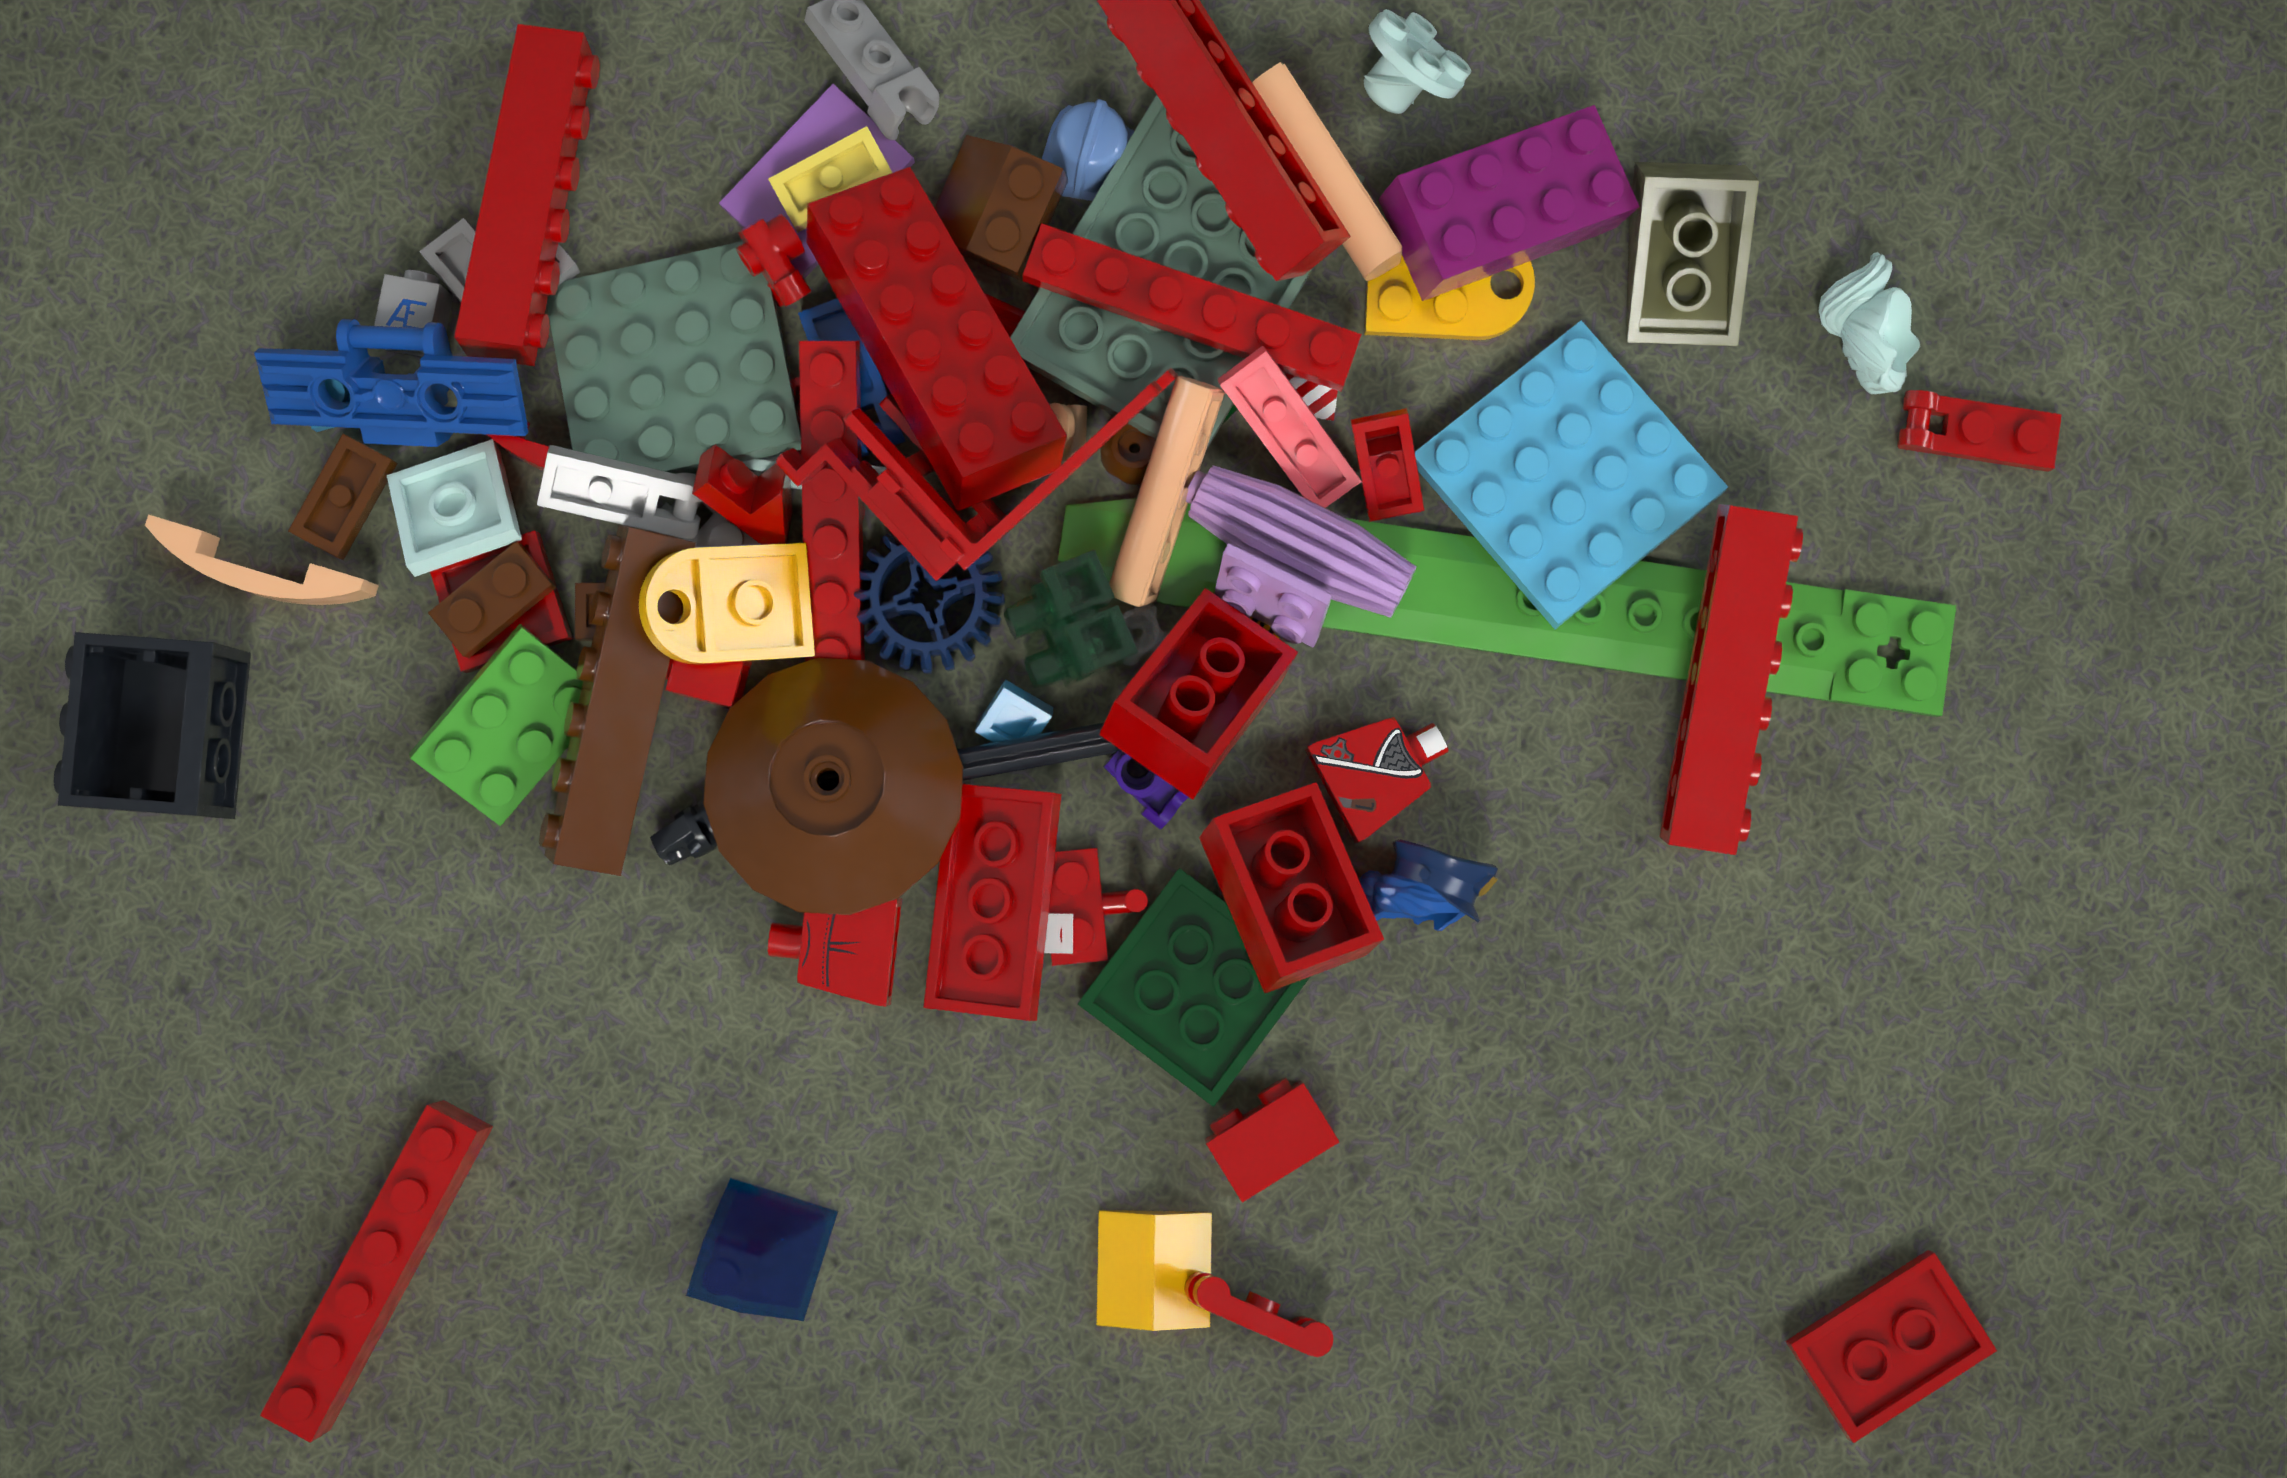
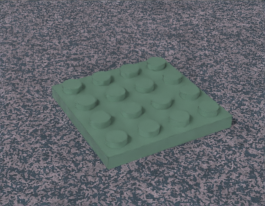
M743 241L565 280L558 285L554 296L548 295L547 308L572 450L674 474L697 473L700 456L715 444L733 458L742 462L778 455L792 448L801 450V425L776 301L771 288L768 286L769 283L763 274L760 273L753 277L741 261L736 247L743 244Z

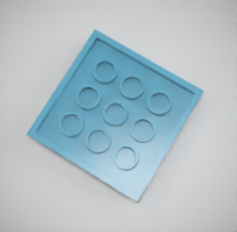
M1582 320L1415 451L1418 472L1554 629H1557L1721 496L1728 488L1725 482Z

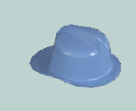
M1097 99L1095 102H1085L1075 106L1068 105L1059 112L1051 127L1042 159L1064 169L1068 179L1062 194L1064 197L1093 201L1114 164L1122 156L1129 139L1134 133V130L1129 129L1121 116L1113 108L1109 107L1104 100Z

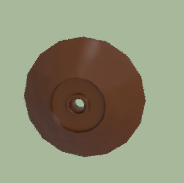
M814 658L768 674L730 707L707 753L703 804L719 852L752 890L797 912L852 915L900 898L938 864L960 819L963 765L947 719L914 682L868 660ZM826 771H835L839 775L837 787L830 791L821 789L819 786L820 776Z

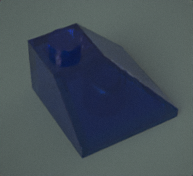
M731 1177L703 1239L686 1296L739 1313L804 1321L839 1211Z

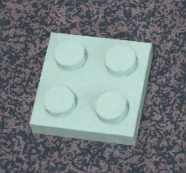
M493 439L387 475L405 563L414 577L522 540L502 454Z

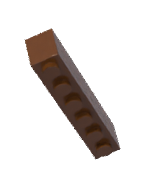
M618 525L616 536L609 534L606 539L601 564L602 568L609 569L604 592L599 590L595 592L589 613V623L596 625L591 647L584 646L582 648L577 665V680L583 681L579 703H570L564 724V735L571 736L566 758H558L552 777V791L558 792L554 814L546 813L539 836L540 847L546 848L544 855L555 865L621 876L670 661V657L659 651L644 631L639 614L640 591L647 574L656 563L672 553L695 548L696 542L623 525ZM666 591L658 600L657 608L659 615L667 623L675 624L679 621L683 604L679 596L673 592Z

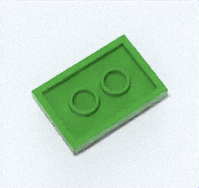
M519 624L410 751L409 757L501 826L569 747L571 736L564 735L566 714L571 702L579 703L583 681L577 680V669Z

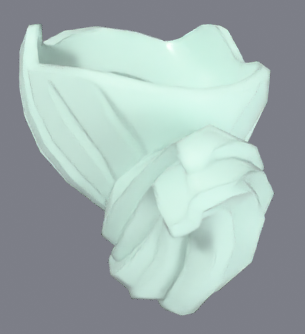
M1878 252L1871 255L1870 262L1863 268L1836 281L1821 296L1819 304L1821 324L1830 334L1842 337L1843 353L1848 358L1851 369L1856 370L1859 383L1870 394L1899 391L1905 382V377H1907L1906 363L1920 348L1919 340L1910 331L1912 314L1910 298L1901 288L1892 287L1884 290L1891 275L1892 262L1886 260L1883 254L1880 255Z

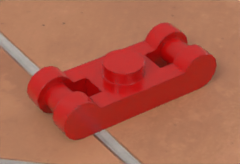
M1195 1272L1189 1276L1185 1283V1295L1194 1305L1309 1356H1324L1333 1346V1333L1324 1323L1305 1316L1296 1317L1291 1321L1277 1316L1281 1304L1249 1291L1245 1301L1233 1297L1230 1294L1228 1284L1223 1279L1210 1273Z

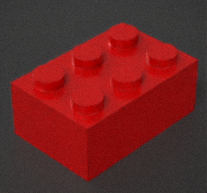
M1205 588L1114 701L1099 735L1194 800L1280 686L1298 651Z
M1317 782L1217 816L1212 819L1200 835L1199 839L1264 994L1364 957L1384 940Z

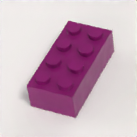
M1595 105L1400 174L1378 199L1391 230L1402 245V256L1422 301L1615 229L1640 207Z

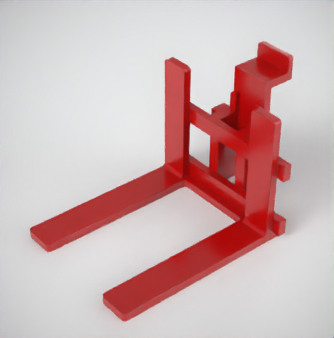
M1170 368L1159 379L1150 383L1008 515H1005L991 499L972 505V508L978 514L966 523L924 479L925 476L935 470L892 394L886 396L879 405L920 449L917 453L905 458L860 408H856L849 412L843 418V421L887 468L880 475L866 460L860 462L839 438L825 443L807 461L795 448L781 453L776 458V464L797 487L811 480L823 467L829 464L937 581L957 563L965 571L1169 386L1178 375Z

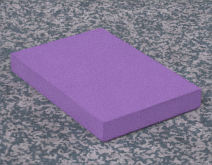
M832 84L719 204L743 228L758 219L763 218L767 222L781 213L795 230L768 178L866 126L892 173L911 167L915 163L914 157L895 140H888L873 120L840 89ZM807 228L797 233L805 253L790 261L794 268L799 270L803 279L818 265L806 243Z

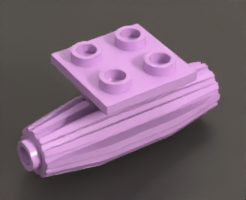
M1213 465L1207 474L1197 471L1188 486L1186 502L1191 504L1188 513L1189 517L1227 544L1223 552L1214 594L1248 618L1253 617L1271 626L1272 631L1287 642L1294 644L1303 642L1314 647L1319 638L1331 599L1391 618L1417 566L1362 526L1280 485Z

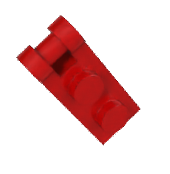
M1908 390L1905 392L1903 410L1908 411L1906 428L1901 429L1899 432L1897 446L1899 449L2046 472L2055 469L2062 414L1940 396L1937 393L1924 390ZM1931 415L1944 417L1941 435L1929 431Z

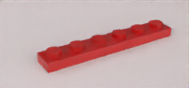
M1042 223L1023 272V282L1242 358H1247L1257 349L1264 346L1282 372L1340 392L1344 387L1362 335Z
M799 341L801 455L807 461L825 443L839 438L855 457L862 462L861 440L843 421V418L849 412L856 408L861 409L860 341ZM827 464L811 480L802 484L803 543H806L815 652V656L805 657V662L814 658L865 660L864 624L859 622L857 614L864 610V603L854 597L855 592L864 590V583L859 573L863 569L862 500L836 471Z

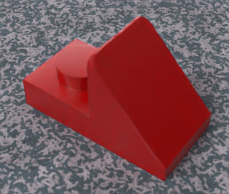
M1407 408L1351 419L1353 442L1369 522L1424 511Z
M716 444L700 456L692 494L761 545L787 544L793 514L791 479L777 464H774L757 476L742 461L733 458Z

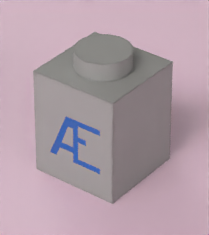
M405 270L404 277L384 274L374 326L424 328L428 322L442 323L447 330L453 295L442 285L438 284L439 278L429 273ZM385 349L386 351L419 357L424 355L423 351Z

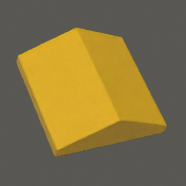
M1099 1210L1097 1325L1150 1331L1210 1327V1312L1191 1303L1185 1295L1184 1288L1189 1276L1195 1272L1202 1271L1211 1274L1212 1212Z

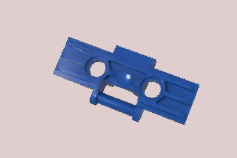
M342 319L338 323L336 330L338 351L258 348L254 352L271 424L360 428L365 444L438 447L448 441L453 433L526 436L528 434L516 359L452 356L447 332L442 323L428 322L424 328L366 326L360 325L356 319ZM367 348L423 351L424 355L420 359L421 366L414 374H385L383 360H380V357H371L368 354ZM334 379L344 384L350 393V402H340L334 399L326 389L325 380ZM449 388L457 398L456 407L445 406L448 403L447 392Z

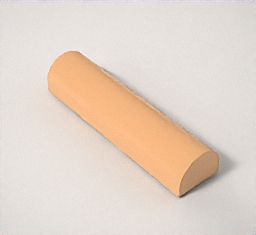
M1280 62L1261 74L1252 83L1351 237L1342 245L1366 281L1372 280L1400 264L1402 245L1286 65H1282Z
M1176 376L1108 585L1107 593L1112 597L1137 607L1156 602L1188 506L1186 502L1188 486L1196 472L1200 470L1225 394L1223 389L1191 378Z

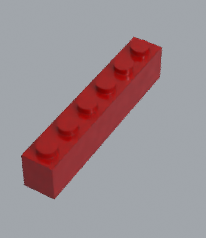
M1097 0L1108 17L1107 25L1110 31L1118 40L1125 44L1137 63L1136 70L1138 75L1146 85L1154 89L1166 108L1168 122L1175 131L1183 135L1196 155L1195 162L1199 171L1208 180L1213 182L1226 202L1225 210L1229 218L1238 227L1243 229L1255 248V257L1259 265L1268 274L1272 275L1275 281L1305 275L1351 237L1200 0Z
M524 24L517 25L454 336L467 357L516 359V364L535 366L538 348H545L547 344L550 323L545 310L548 295L554 296L556 294L560 278L559 263L555 261L558 243H565L569 234L570 215L565 207L568 192L576 191L579 182L580 163L579 159L575 157L578 141L585 140L589 131L590 113L588 106H585L588 89H595L599 80V58L597 55L592 54L584 32Z
M1718 505L1663 810L1660 838L1668 845L1736 855L1739 841L1745 842L1748 838L1751 827V809L1745 808L1749 786L1755 787L1758 783L1762 765L1761 753L1755 752L1759 730L1766 731L1772 712L1771 697H1765L1769 674H1777L1782 658V642L1776 641L1779 619L1787 618L1792 604L1793 588L1792 585L1786 584L1790 562H1797L1803 544L1802 528H1796L1798 516L1732 505Z
M445 1100L426 1105L260 1414L261 1417L310 1443L331 1430L493 1128L492 1125Z

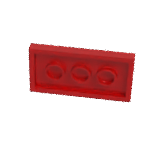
M962 784L960 819L940 858L923 1008L1037 1021L1062 794Z

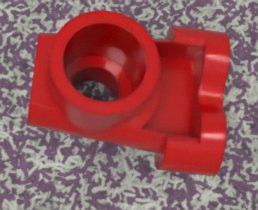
M781 213L767 222L763 218L758 219L737 232L743 241V244L736 247L741 261L753 277L760 273L763 274L779 307L783 305L785 307L789 306L811 292L810 287L803 279L799 270H796L790 262L805 253V249L797 233Z

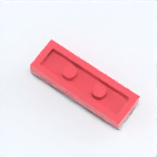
M1264 346L1257 349L1217 379L1219 385L1304 498L1326 508L1362 482L1356 471Z

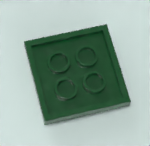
M1179 868L1077 1005L1214 1107L1310 977L1264 994L1227 903Z

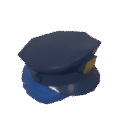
M1398 839L1392 843L1397 856L1392 874L1382 875L1378 871L1369 870L1359 879L1376 921L1381 918L1413 919L1415 924L1419 925L1423 921L1434 920V929L1442 931L1450 924L1457 922L1464 915L1469 916L1476 922H1480L1474 903L1477 896L1485 895L1497 882L1498 879L1495 875L1498 868L1493 864L1453 856L1434 848Z

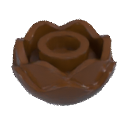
M1127 423L1101 447L1100 454L1103 467L1109 474L1126 484H1142L1156 439L1140 432L1137 428ZM1132 444H1137L1140 447V451L1138 453H1131L1129 447Z

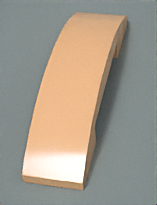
M149 514L145 526L154 537L187 565L221 583L261 597L296 604H342L374 597L379 585L312 563L309 564L304 583L299 584L214 558L220 538L202 530Z

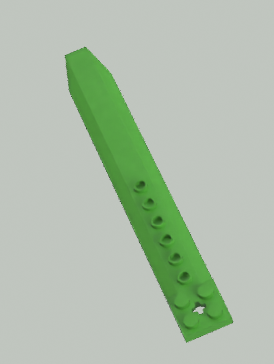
M1137 498L1066 505L1058 561L1110 582ZM1189 503L1156 600L1164 605L1189 608L1205 588L1212 593L1215 592L1223 552L1227 547L1225 542L1189 517L1188 513L1191 508ZM1346 518L1362 526L1417 567L1391 618L1331 599L1322 628L1687 681L1707 570L1639 561L1557 629H1554L1475 537ZM1786 582V584L1792 585L1793 588L1792 604L1787 618L1779 619L1776 641L1782 642V658L1777 674H1769L1766 692L1932 717L1943 715L1956 605ZM1890 638L1898 640V648L1905 650L1906 654L1905 660L1897 661L1894 669L1886 667V658L1877 656L1878 646L1888 645Z

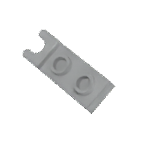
M823 0L807 8L804 19L805 23L869 106L867 114L888 140L893 141L897 139L899 134L898 126L903 121L906 111L911 113L921 124L926 125L931 122L939 107V93L920 67L913 68L863 0Z

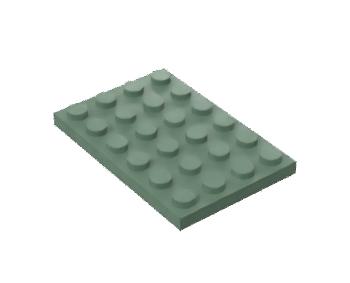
M1156 95L1129 139L1123 154L1114 164L1073 234L1290 309L1313 268L1303 276L1275 281L1273 276L1268 274L1259 265L1255 257L1254 246L1243 229L1238 227L1229 218L1225 210L1226 202L1213 182L1208 180L1199 171L1195 162L1196 155L1183 135L1175 131L1166 118V108ZM1355 172L1363 185L1365 177ZM1043 288L1038 290L1010 337L1027 367L1113 416L1118 414L1150 383L1159 379L1170 368L1178 376L1198 380L1222 389L1217 379L1245 359ZM1175 380L1131 419L1128 424L1156 439ZM1226 393L1224 394L1207 449L1233 406V402Z

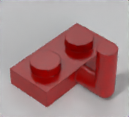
M1098 848L1055 852L1049 914H1073V954L1051 953L1052 966L1107 961L1108 951L1104 915L1140 912L1147 906V896L1139 889L1102 893ZM1061 928V931H1060V939H1061V942H1062V928Z

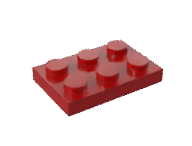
M1930 1250L1920 1254L1785 1341L1846 1438L1852 1443L1860 1440L1997 1351L1937 1255Z

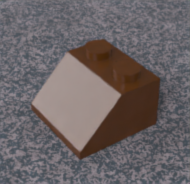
M966 135L936 203L935 210L961 255L1023 282V272L1040 225L1042 223L1049 226L1066 188L1068 179L1063 168L1011 145Z

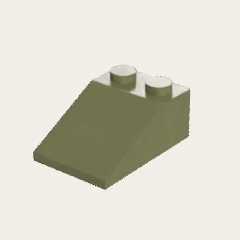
M1635 162L1632 190L1640 207L1629 216L1627 343L1738 346L1759 180L1746 165Z

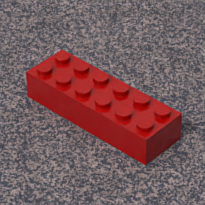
M911 167L807 203L806 243L957 511L1056 471L1061 466L1067 434Z

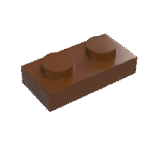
M342 434L288 532L344 561L387 484V475L393 473L398 463Z
M516 541L435 606L428 614L462 656L470 658L553 591L556 586L525 547Z

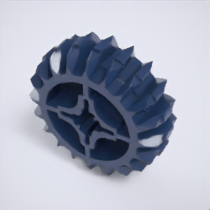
M891 534L883 536L884 544L891 552L885 558L874 549H870L867 552V557L878 568L875 573L867 569L858 571L861 580L864 583L871 584L870 590H860L854 593V597L860 599L864 604H870L871 607L857 614L859 622L864 625L876 623V626L870 629L864 636L865 640L872 645L886 637L888 640L881 648L880 656L888 661L894 657L899 649L903 650L900 658V667L906 671L911 669L916 656H921V668L925 674L933 673L934 657L941 656L942 664L948 672L955 670V661L951 653L956 650H960L962 656L968 662L973 661L976 656L967 643L972 638H975L981 645L988 647L992 640L987 633L980 630L982 624L1000 627L1002 622L1000 616L987 611L988 606H1001L1005 604L1004 594L988 592L987 588L996 586L1003 581L1001 573L999 571H991L982 574L981 572L993 561L991 553L987 551L966 569L970 573V577L960 580L954 577L935 581L903 545H898ZM909 560L912 577L909 587L904 592L894 595L893 600L884 602V593L889 578L902 563ZM921 572H923L928 584H931L935 592L945 591L943 592V600L936 599L939 604L938 608L934 609L938 620L937 624H935L933 616L922 603L913 604L915 603L916 595L922 596L919 592V589L924 586L920 575ZM975 593L974 606L970 617L961 629L952 636H949L946 622L948 609L952 604L963 600L964 596ZM898 616L902 618L907 616L922 617L931 632L933 642H917L903 637L891 627L888 619Z

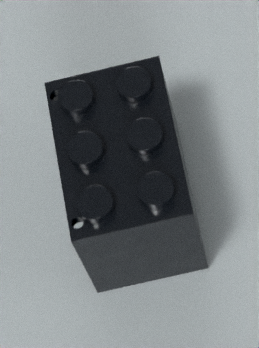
M75 632L74 645L68 649L65 659V671L70 679L68 703L63 705L59 718L60 732L64 736L62 760L56 765L53 778L55 791L59 794L58 806L235 819L251 653L215 642Z

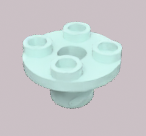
M1385 9L1383 12L1378 13L1369 25L1371 39L1382 53V57L1370 72L1364 75V87L1369 97L1382 109L1391 113L1401 114L1411 104H1414V100L1423 89L1436 96L1449 99L1454 98L1464 86L1465 79L1471 73L1469 65L1459 55L1449 50L1446 51L1433 39L1437 31L1421 15L1412 12L1405 19Z

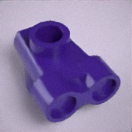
M1120 749L1116 753H1112L1103 767L1117 780L1119 786L1125 792L1131 794L1144 807L1140 814L1161 830L1189 797L1149 769L1140 777L1131 775L1127 770V763L1132 757Z

